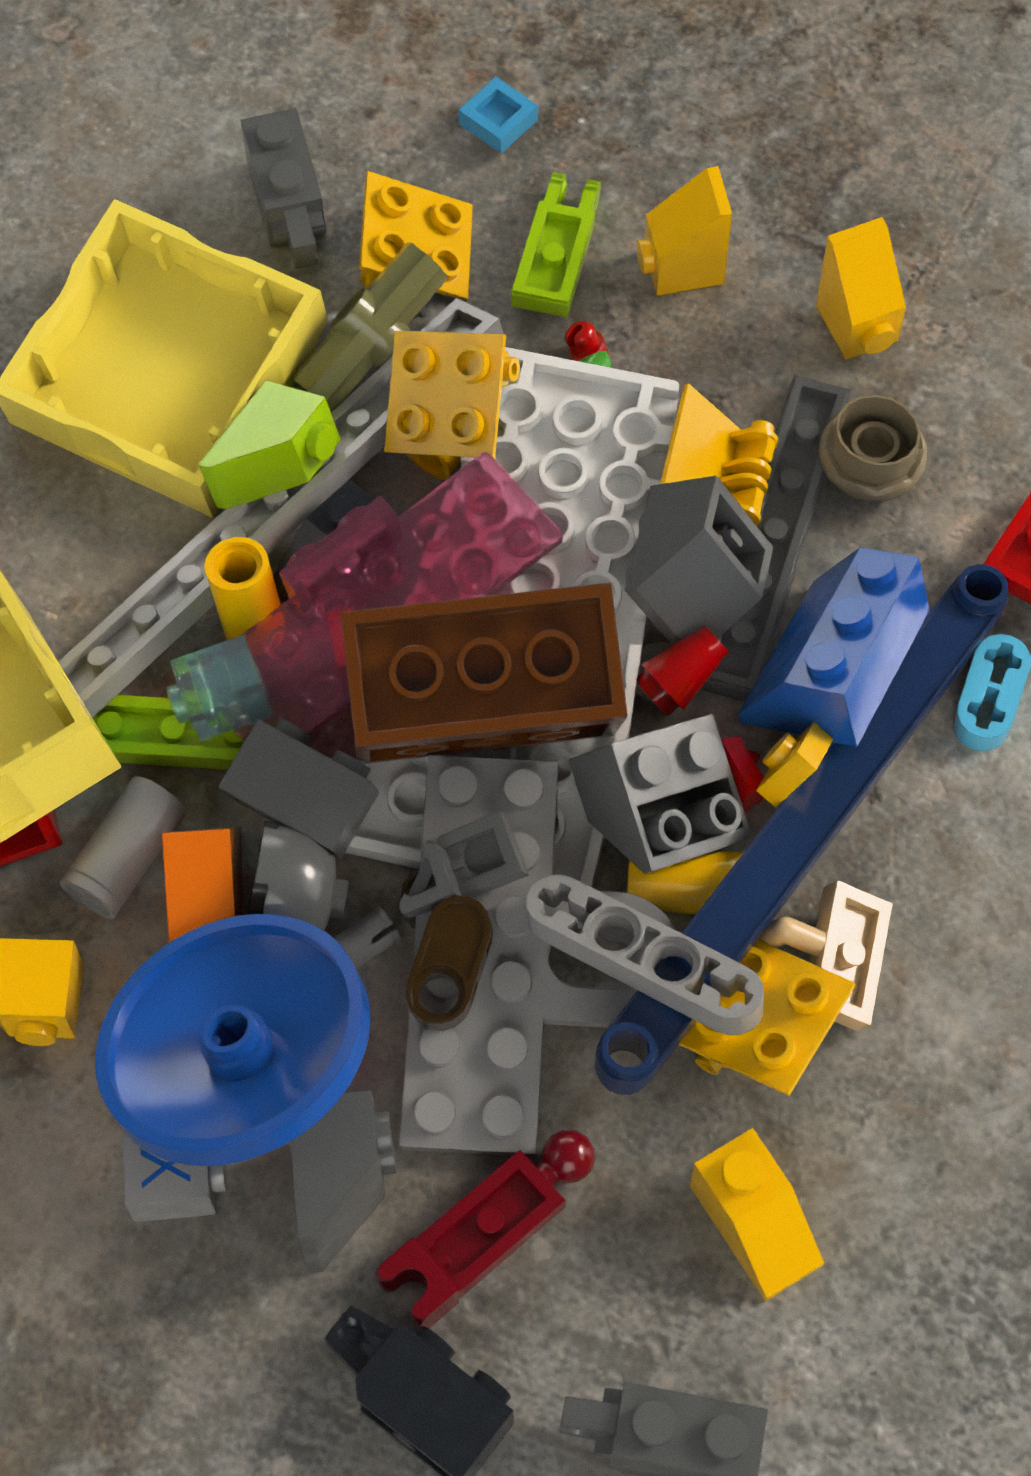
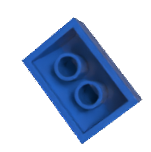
M859 547L814 580L738 713L740 723L801 735L815 722L833 738L832 742L857 747L930 611L919 557Z

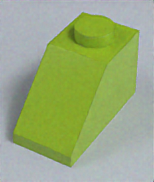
M265 381L200 461L198 466L216 507L229 509L308 483L325 460L332 456L341 438L324 396Z

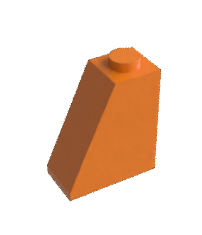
M241 827L180 830L162 833L169 943L203 925L243 915Z

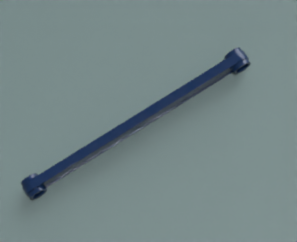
M976 564L965 569L955 579L925 618L858 746L853 747L835 742L831 743L817 770L783 801L683 930L682 934L741 963L973 656L980 642L988 636L1000 620L1009 597L1008 582L999 570L989 565ZM677 956L661 959L654 968L657 976L669 982L680 981L686 978L692 971L691 964L684 958ZM707 973L703 983L711 987L710 974ZM637 990L604 1032L597 1045L595 1071L600 1082L609 1091L616 1094L630 1095L639 1092L651 1082L696 1021ZM617 1051H629L636 1054L641 1059L642 1064L635 1067H624L617 1064L610 1055Z

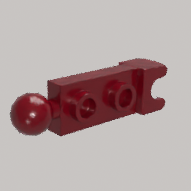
M561 1130L551 1135L543 1146L541 1153L542 1162L536 1167L519 1150L417 1238H411L378 1267L375 1277L385 1292H394L401 1285L411 1281L419 1282L426 1287L424 1295L412 1307L414 1326L418 1331L422 1326L431 1328L459 1303V1298L463 1297L565 1208L566 1200L554 1186L559 1182L576 1183L586 1178L591 1172L596 1156L595 1149L588 1137L577 1130Z

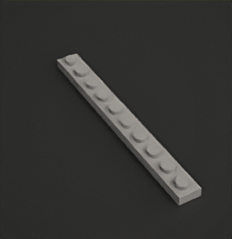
M458 298L421 330L425 332L504 334L498 317ZM392 357L331 412L341 441L336 446L332 456L325 460L308 483L246 504L225 509L58 661L92 718L215 604L206 577L204 564L209 551L216 544L232 537H246L260 543L268 555L302 524L311 512L344 485L385 446Z

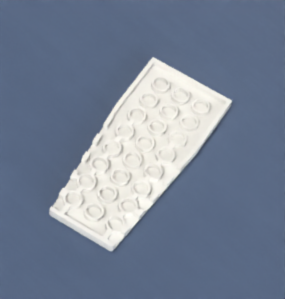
M505 347V351L508 352L510 357L518 359L520 372L515 382H508L501 389L495 459L460 458L461 468L452 492L447 493L440 512L441 521L432 545L428 544L420 566V578L412 598H408L406 605L611 583L628 717L615 735L441 755L558 761L559 777L553 875H565L593 888L605 837L587 820L568 759L611 743L628 739L647 616L624 591L626 572L632 562L639 534V520L645 510L650 486L658 485L661 481L676 418L679 383L675 380ZM428 757L365 764L371 769L366 779L373 782L379 794L345 853L415 869L420 868Z

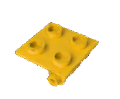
M367 171L365 175L359 269L362 270L360 274L361 283L368 289L407 242H412L431 257L449 276L442 284L443 286L435 293L455 299L458 298L466 302L469 295L473 204Z
M395 331L384 452L495 459L501 389L508 382H515L520 372L518 359L510 357L508 352L505 351L506 335Z
M689 383L685 384L660 484L717 475L755 525L758 526L761 520L760 511L763 498L768 489L767 480L771 475V467L768 463L772 462L774 449H776L778 444V436L774 433L775 428L773 424L765 420H755L749 428L740 429Z
M757 940L741 961V964L758 974L763 983L764 1013L760 1023L751 1031L742 1035H726L696 1021L679 1045L697 1053L698 1056L695 1059V1063L711 1075H718L722 1068H729L790 1096L856 984L849 979ZM736 990L730 998L721 995V1007L729 1009L735 1002L745 1004V993Z

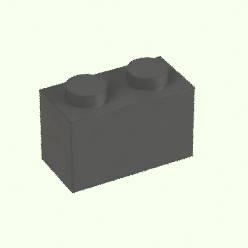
M257 719L218 788L232 800L266 819L282 823L310 837L341 860L379 794L373 782L366 779L371 769L342 751L337 750L333 758L330 759L310 748L315 738L288 721L281 719L276 728Z

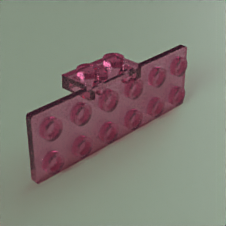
M484 452L397 517L396 512L380 495L366 507L359 506L349 511L340 520L337 529L317 544H308L296 551L289 559L287 566L279 572L289 600L197 668L191 674V678L196 687L243 743L257 719L274 728L283 719L312 736L351 706L340 612L495 595L560 545L563 541L562 531L489 453Z

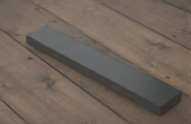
M793 375L775 434L778 436V444L776 449H774L772 462L768 463L771 467V475L767 480L768 489L762 502L760 524L757 526L773 546L763 597L717 638L729 653L721 660V663L702 686L701 690L745 702L769 660L826 477L819 457L820 438L828 423L849 402L850 389Z

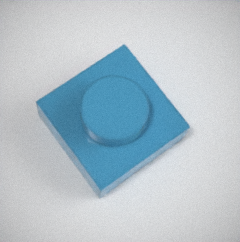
M495 76L458 110L459 125L502 154L538 121V105Z

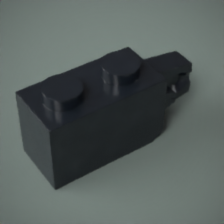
M351 1305L325 1337L327 1346L356 1376L357 1400L360 1403L361 1413L440 1476H475L514 1425V1410L506 1405L511 1398L509 1392L495 1379L481 1370H477L473 1377L469 1376L450 1361L455 1354L453 1348L425 1326H422L415 1333L400 1321L396 1328L393 1329Z

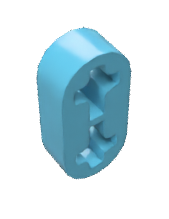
M996 634L988 636L980 642L972 659L953 720V729L956 737L963 745L972 750L989 751L996 749L1004 743L1014 722L1030 671L1031 656L1028 648L1021 640L1011 635ZM996 657H1003L1008 660L1007 670L1001 684L989 681ZM983 700L994 704L990 717L991 723L987 729H982L975 725L976 716L979 713Z

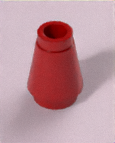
M703 625L695 633L692 632L644 662L642 666L645 670L638 675L637 684L669 717L678 707H681L683 710L687 708L729 651Z

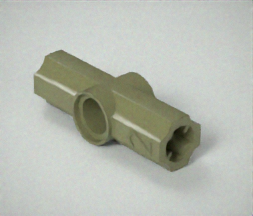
M407 242L368 289L366 287L361 288L344 304L330 324L332 331L312 351L313 353L291 378L304 391L324 396L330 412H332L341 404L372 366L374 368L380 366L393 354L395 331L410 330L408 324L430 301L435 292L443 286L442 284L449 276L425 252L421 251L412 242Z

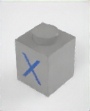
M129 1136L122 1137L125 1206L134 1222L217 1214L216 1192L227 1191L226 1165L191 1166L174 1163L147 1152Z

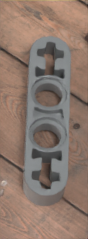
M561 874L548 875L538 879L530 887L526 895L528 924L533 934L542 941L719 1033L742 1035L751 1031L760 1023L764 1013V988L758 974L749 967L574 878ZM562 901L568 902L569 914L558 910L552 917L546 916L545 905L556 908ZM577 921L584 924L581 934L578 932ZM615 926L627 929L634 937L626 948L619 951L603 949L595 941L597 935L603 929ZM677 956L688 961L692 966V971L686 978L680 981L669 982L656 975L654 972L655 965L661 959ZM707 973L710 974L711 987L703 983ZM736 990L745 993V1004L735 1002L729 1009L721 1007V995L730 998Z

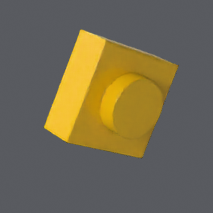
M815 722L796 739L789 733L785 734L764 757L762 762L769 769L756 791L776 808L817 770L833 738Z

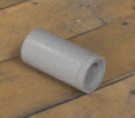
M134 776L59 882L60 886L72 899L86 909L101 917L114 919L162 850V833L175 831L187 813L185 807L173 794L149 779Z

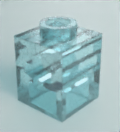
M244 635L170 660L177 684L167 687L173 711L179 724L190 720L201 741L254 723L257 719L262 720L274 715L257 661Z

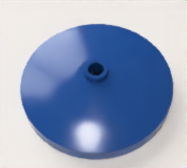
M250 914L221 919L203 925L171 941L146 960L131 975L111 1003L99 1032L95 1054L96 1079L100 1094L105 1105L123 1131L137 1145L159 1158L191 1166H217L242 1162L262 1156L280 1148L310 1129L329 1112L351 1084L365 1055L369 1040L371 1020L368 994L347 952L327 932L313 924L283 915Z

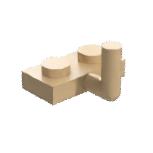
M837 880L823 888L816 928L791 917L783 916L773 920L758 940L775 948L786 944L810 954V963L855 982V988L834 1022L855 1031L871 1025L892 903Z

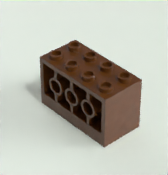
M611 583L340 612L356 758L363 764L428 757V755L441 756L610 737L615 735L628 717Z

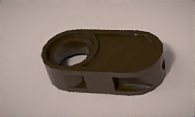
M456 895L444 899L434 907L428 918L407 982L406 998L410 1011L419 1024L431 1030L444 1031L454 1028L466 1018L471 1009L492 944L493 929L489 913L479 901L471 897ZM436 978L450 980L459 990L455 1006L444 1013H432L426 1010L420 1003V993L424 985Z

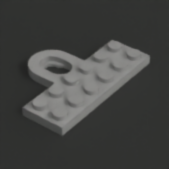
M428 755L421 854L427 840L436 843L439 836L500 810L507 815L529 876L473 897L488 911L492 923L493 936L479 985L466 1018L454 1028L444 1031L431 1030L419 1024L409 1008L399 1147L401 1150L513 1156L521 1150L526 1157L536 1158L544 1024L608 1028L637 991L619 980H605L595 988H579L565 984L554 975L549 967L548 956L552 945L542 941L533 934L528 924L526 895L530 887L538 879L553 875L559 777L558 761ZM422 857L420 858V867L424 860ZM599 891L674 929L667 916L650 901L626 892ZM562 901L556 908L545 905L546 916L552 917L558 910L569 914L568 902ZM432 911L416 916L413 964ZM577 921L578 929H582L584 924ZM619 926L608 927L599 933L607 942L622 944L625 947L634 938L631 932ZM436 978L424 985L420 993V1003L426 1010L432 1013H444L455 1006L459 990L450 980Z

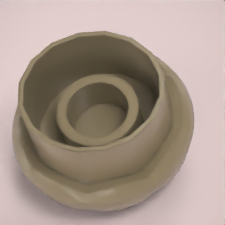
M881 395L859 396L846 403L839 414L825 427L819 442V457L828 480L842 493L861 501H889L905 494L921 478L928 460L927 444L916 417L905 405L893 398Z

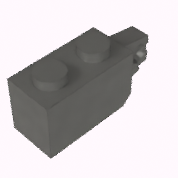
M297 108L241 119L247 165L270 246L288 242L295 269L317 265L318 258L314 236L326 234L323 201Z
M624 1382L623 1390L605 1388L603 1402L566 1396L560 1422V1432L595 1440L593 1455L610 1459V1468L623 1473L638 1476H758L768 1409Z

